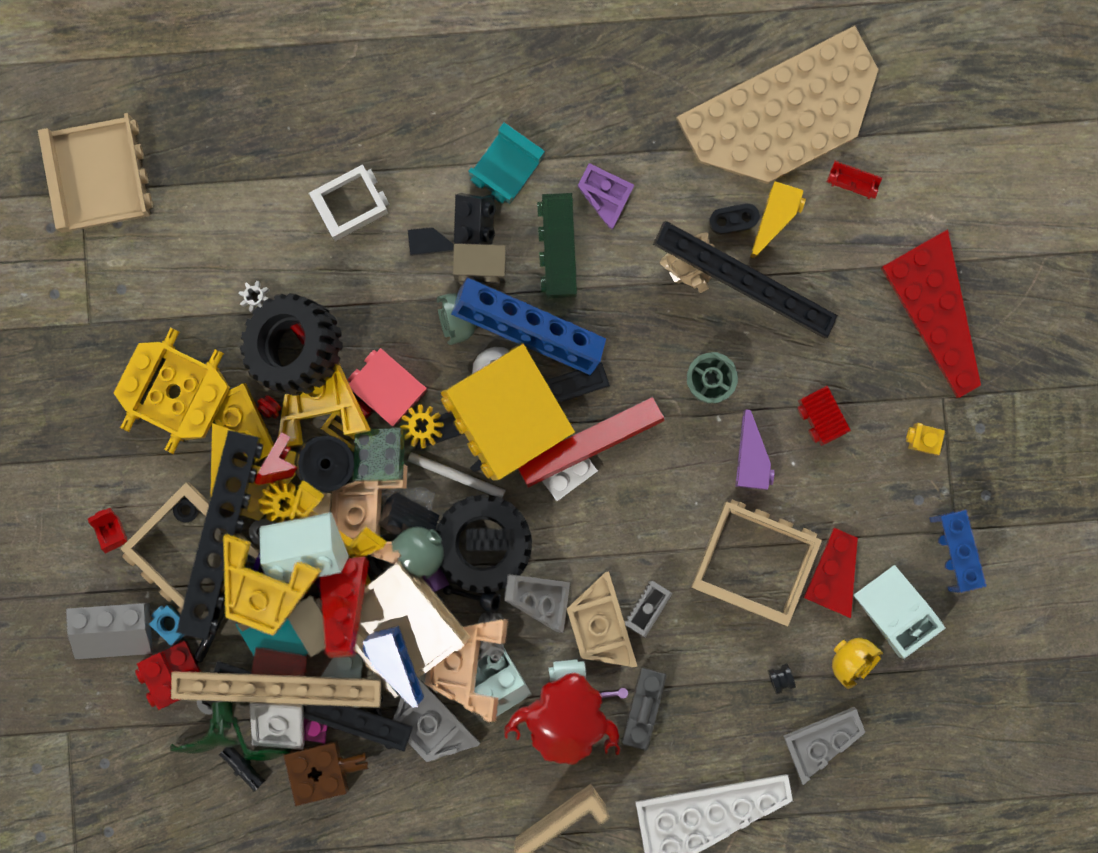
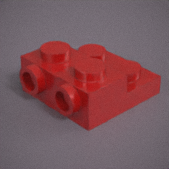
M187 640L137 663L139 669L135 670L141 684L146 683L149 692L146 693L149 704L151 707L156 706L158 710L181 700L171 699L172 673L174 671L201 672L198 663L194 660V655Z

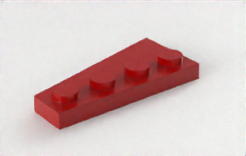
M365 557L348 558L341 573L320 576L326 654L330 658L354 656L369 565V561Z

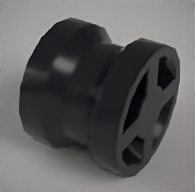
M787 663L782 665L780 669L768 670V675L776 694L782 693L783 689L796 688L792 672Z

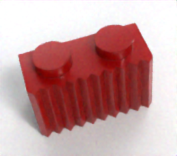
M828 386L798 401L800 404L797 407L798 413L803 421L808 420L811 429L808 431L815 443L819 442L822 446L851 431Z

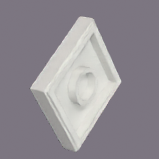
M250 702L252 745L303 750L305 744L303 704Z

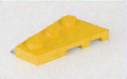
M243 383L229 390L214 422L233 431L261 438L260 443L264 444L261 458L255 459V463L267 458L274 443L247 384Z

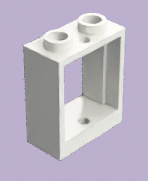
M363 164L309 192L334 241L388 214L385 206L389 205V202L383 191L377 192L374 187L377 180L372 170L366 171ZM362 176L377 207L338 227L323 196Z

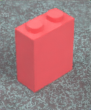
M380 348L378 352L373 350L366 357L365 362L367 364L361 371L356 369L350 375L348 381L352 391L395 428L402 421V416H406L409 413L408 409L413 408L428 389Z

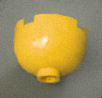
M854 638L848 642L842 640L834 648L836 653L832 660L834 675L846 689H850L857 685L854 681L856 678L861 677L864 679L875 668L881 659L878 655H882L883 652L875 644L863 638Z

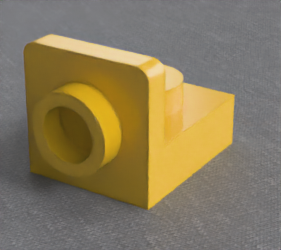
M922 423L913 424V428L909 427L906 436V442H909L908 449L937 456L940 455L945 430L924 426Z

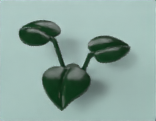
M230 701L212 703V719H210L209 733L205 738L179 747L173 744L170 746V751L197 754L213 750L219 746L231 747L240 744L245 754L244 759L253 761L273 760L289 753L291 749L287 748L284 751L249 750L240 731L238 718L233 717V702ZM231 724L234 726L239 741L224 736V730L231 729Z

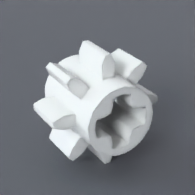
M259 281L255 282V286H250L246 282L245 291L238 293L244 297V300L240 303L241 306L244 307L249 304V311L251 313L257 306L262 307V302L268 299L265 294L269 292V288L264 287L260 289L261 284ZM252 292L259 294L257 302L250 300L252 299Z

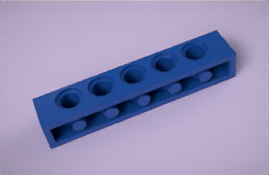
M466 278L459 289L451 315L515 343L524 344L525 347L589 375L600 363L606 338L594 332L576 326L571 322H567L470 278Z

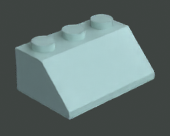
M332 512L265 525L259 529L260 558L263 571L266 576L284 583L290 582L295 562L297 561L321 569L322 571L318 575L320 577L341 573L349 558Z

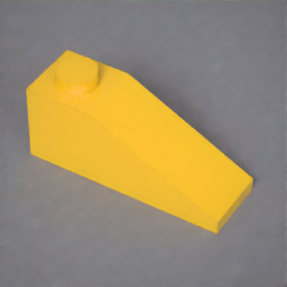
M774 181L752 248L751 258L755 259L790 223L797 212L802 213L806 201L805 198H802L804 190Z

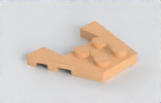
M397 465L391 475L381 471L376 473L375 476L364 480L360 479L344 485L336 491H332L331 512L338 530L352 540L365 527L380 536L379 521L381 518L382 489H407V466ZM386 542L384 548L368 554L392 564L397 563L401 557L398 550L393 552L392 542Z
M503 619L463 627L470 636L469 640L459 650L453 651L426 672L425 685L447 698L461 703L469 711L478 713L486 721H496L499 698L474 693L480 640L504 644L508 620Z

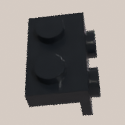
M465 193L455 194L454 244L492 245L495 236L493 225L496 212L494 195L482 197Z

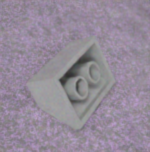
M150 603L66 609L67 633L75 659L153 654L151 626L149 625L151 622Z

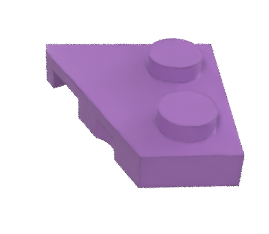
M589 163L578 184V188L609 229L613 230L634 185Z

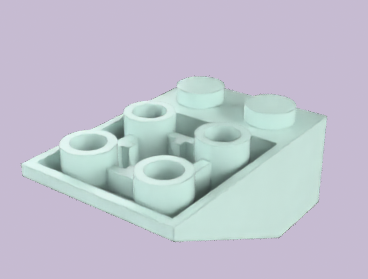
M895 565L854 594L856 600L900 658H906L945 629V626L931 607Z
M505 648L504 655L501 656L500 660H493L488 655H485L481 660L478 659L474 693L499 698L496 717L532 695Z

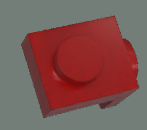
M111 508L100 510L88 518L89 524L95 530L101 550L105 554L124 545L128 541L120 518Z

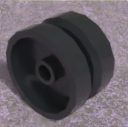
M328 435L312 437L305 441L296 452L294 465L297 469L295 473L300 482L304 480L320 492L336 491L344 486L352 476L354 469L353 454L348 445L339 438ZM323 459L328 460V462L326 463L328 468L326 469L322 468L320 465Z

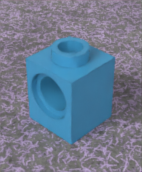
M167 605L165 608L160 606L151 615L153 620L149 625L171 646L176 645L184 636V634L176 633L181 614L172 605ZM167 616H171L175 620V627L171 631L164 627V620Z

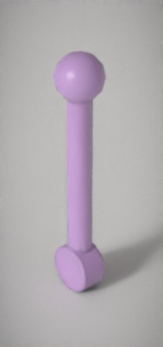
M620 688L618 691L600 694L602 698L616 696L626 698L628 691L625 688Z

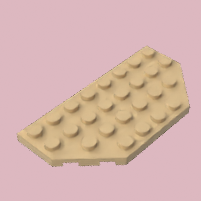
M853 26L677 116L676 119L699 163L708 166L712 165L724 169V171L747 176L768 184L857 138L878 68L858 30Z

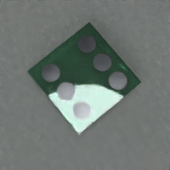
M370 429L371 431L355 434L353 481L403 480L405 429Z

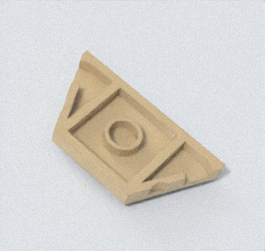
M608 571L567 608L578 649L583 659L637 667Z

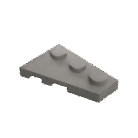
M508 574L505 601L555 632L564 633L570 582Z

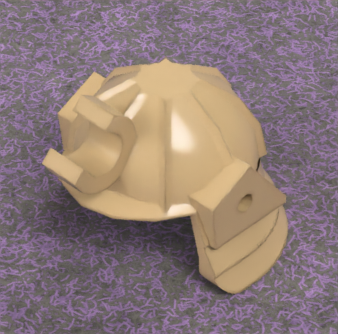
M707 232L695 236L708 244L710 243ZM669 253L661 259L660 264L665 267L664 269L669 270L675 283L683 282L693 286V288H698L699 293L709 289L707 282L712 278L711 276Z

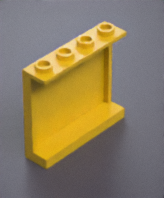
M524 344L515 346L508 353L452 387L440 392L443 396L441 399L443 406L448 412L452 411L456 418L454 421L456 428L461 434L465 433L469 440V443H467L468 448L474 456L478 455L482 462V465H480L481 470L488 479L491 477L492 480H500L575 433Z

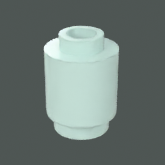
M577 659L553 662L554 667L549 668L550 682L558 680L567 673L574 672L586 678L584 661L578 662Z

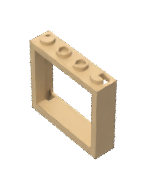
M186 482L120 548L124 552L122 557L130 565L134 566L136 564L143 571L141 575L150 584L155 582L161 588L159 593L168 602L173 600L179 606L177 610L180 614L185 598L134 547L184 496L206 516L209 501L190 482ZM218 528L224 535L228 534L224 528ZM242 533L236 534L237 538L250 542ZM251 543L248 554L257 559L260 551ZM223 584L221 594L225 591V584ZM199 604L195 612L200 617L208 607L204 604Z
M733 499L731 503L724 502L691 588L788 626L822 540L816 538L817 533L803 528L801 532L793 529L794 524L779 518V521L776 522L768 519L770 514L758 509H755L754 513L745 509L746 504ZM729 513L808 544L807 551L782 613L702 581Z

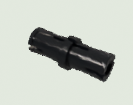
M233 746L226 747L219 754L234 770L233 774L236 777L239 775L253 792L266 781L250 765L252 762L245 760Z

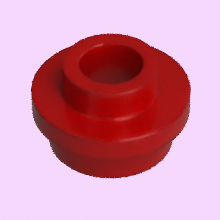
M266 395L263 399L260 398L257 401L259 404L258 410L263 416L268 419L270 417L276 419L279 416L278 412L281 410V407L273 398Z

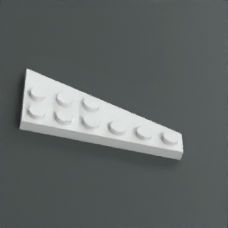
M785 774L635 801L644 853H699L735 831L750 825L755 820L792 802L793 799L789 778Z

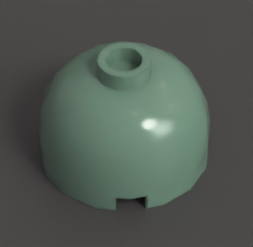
M458 293L437 296V303L442 302L443 308L438 310L443 334L445 337L450 336L451 338L447 342L449 345L468 340L476 330V325L451 315Z
M717 352L702 354L689 366L687 386L691 394L707 404L722 402L735 391L738 383L736 367L723 354Z
M422 527L408 528L392 542L393 552L398 550L401 555L398 559L399 562L416 577L421 578L423 575H426L425 579H429L442 564L444 552L441 537L434 530L429 531Z

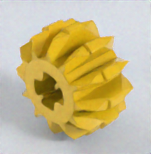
M418 405L419 413L417 414L412 408H409L408 411L412 417L410 419L407 416H402V420L409 424L400 426V430H409L410 432L406 433L403 438L409 440L414 436L411 441V446L413 447L421 440V448H426L427 439L432 445H435L436 442L432 438L433 434L437 437H442V433L435 429L444 427L442 422L435 423L441 417L440 413L430 417L433 412V407L431 406L424 413L423 405ZM420 420L425 423V420L429 423L426 425L427 431L424 433L421 430L419 433L416 432L418 428L417 422Z
M280 480L278 485L271 482L269 491L262 489L265 498L258 499L259 503L263 504L260 511L263 514H267L266 519L270 522L275 520L276 523H280L284 519L286 521L290 520L298 490H295L296 486L293 483L287 484L286 481ZM280 499L283 501L282 505L278 503Z

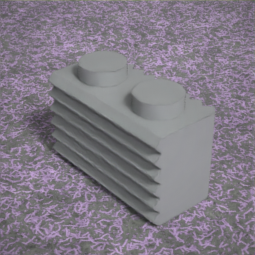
M648 581L649 585L646 586V590H643V594H640L641 598L637 599L638 603H635V607H632L633 611L629 612L630 616H627V620H624L626 626L644 637L647 636L673 594L654 581Z

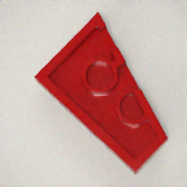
M837 528L832 529L803 598L848 618H851L857 537Z

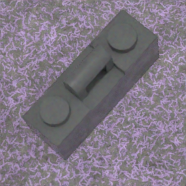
M644 667L640 668L621 740L622 744L648 750L667 677L666 673Z

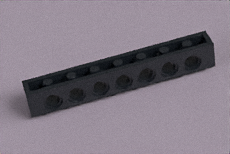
M228 430L176 633L204 640L209 639L210 634L215 635L218 626V620L215 619L217 609H222L225 595L221 594L223 584H225L224 542L221 543L216 540L215 531L218 528H224L229 535L234 537L242 532L244 519H241L242 510L248 508L251 494L247 493L249 483L254 484L257 469L253 468L255 459L261 458L264 444L260 443L261 438ZM239 452L245 453L248 458L247 464L243 467H238L234 463V457ZM233 477L238 478L241 482V488L237 492H231L228 489V481ZM226 502L231 503L235 509L234 514L229 518L225 517L221 512V507ZM212 553L219 554L222 559L221 565L217 568L212 567L208 562V558ZM205 578L212 579L215 583V589L211 593L205 592L202 588V582ZM198 604H204L208 607L207 617L201 618L196 614L195 608Z

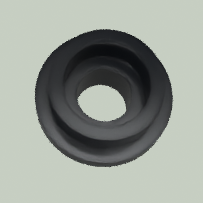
M183 497L173 507L175 518L184 523L193 521L199 513V509L187 497ZM184 505H188L191 508L188 515H184L181 511Z

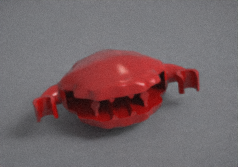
M576 672L567 673L558 680L547 682L543 685L540 698L529 706L518 709L504 728L505 738H508L510 731H515L517 741L520 738L518 725L526 722L528 729L532 732V746L541 753L544 760L554 761L559 764L575 765L579 760L591 754L593 744L600 741L605 734L609 736L603 744L605 753H608L610 746H615L616 756L620 753L618 728L600 710L602 695L589 684L584 676Z

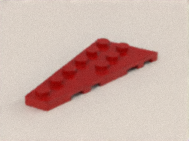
M947 229L882 266L881 269L958 399L981 386Z

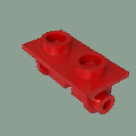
M834 161L826 182L830 183L832 187L835 185L866 196L867 199H875L883 177Z

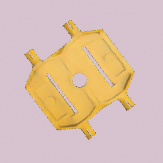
M170 327L162 343H138L114 391V395L125 411H127V415L120 426L121 429L130 432L136 419L139 420L141 418L171 433V437L164 450L174 454L180 441L206 437L230 387L219 371L220 368H218L224 353L214 349L209 362L206 364L175 350L173 345L180 332ZM162 358L166 359L144 403L141 404L140 401ZM173 385H178L181 391L180 395L174 399L170 398L169 389Z

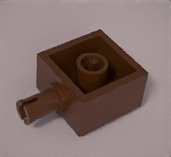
M338 740L304 748L303 750L291 751L284 755L295 806L347 794L349 791L346 779L347 774L369 769L368 761L357 764V762L366 761L365 753L343 759ZM314 767H316L317 771H322L323 773L319 776V779L311 775Z

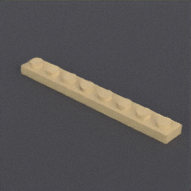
M174 671L172 673L171 699L380 707L381 679Z

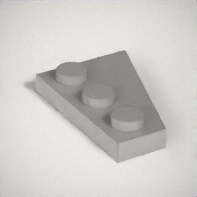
M852 707L784 735V740L802 784L804 785L808 782L814 773L819 769L822 770L839 752H843L865 733L856 708Z

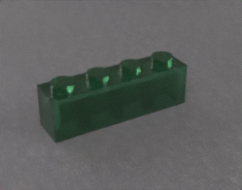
M572 193L542 194V201L537 202L538 217H543V227H538L539 242H544V252H539L540 267H545V277H540L541 292H546V299L577 297Z

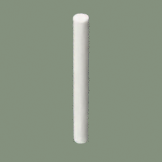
M411 452L408 458V462L500 498L504 496L505 490L416 453Z

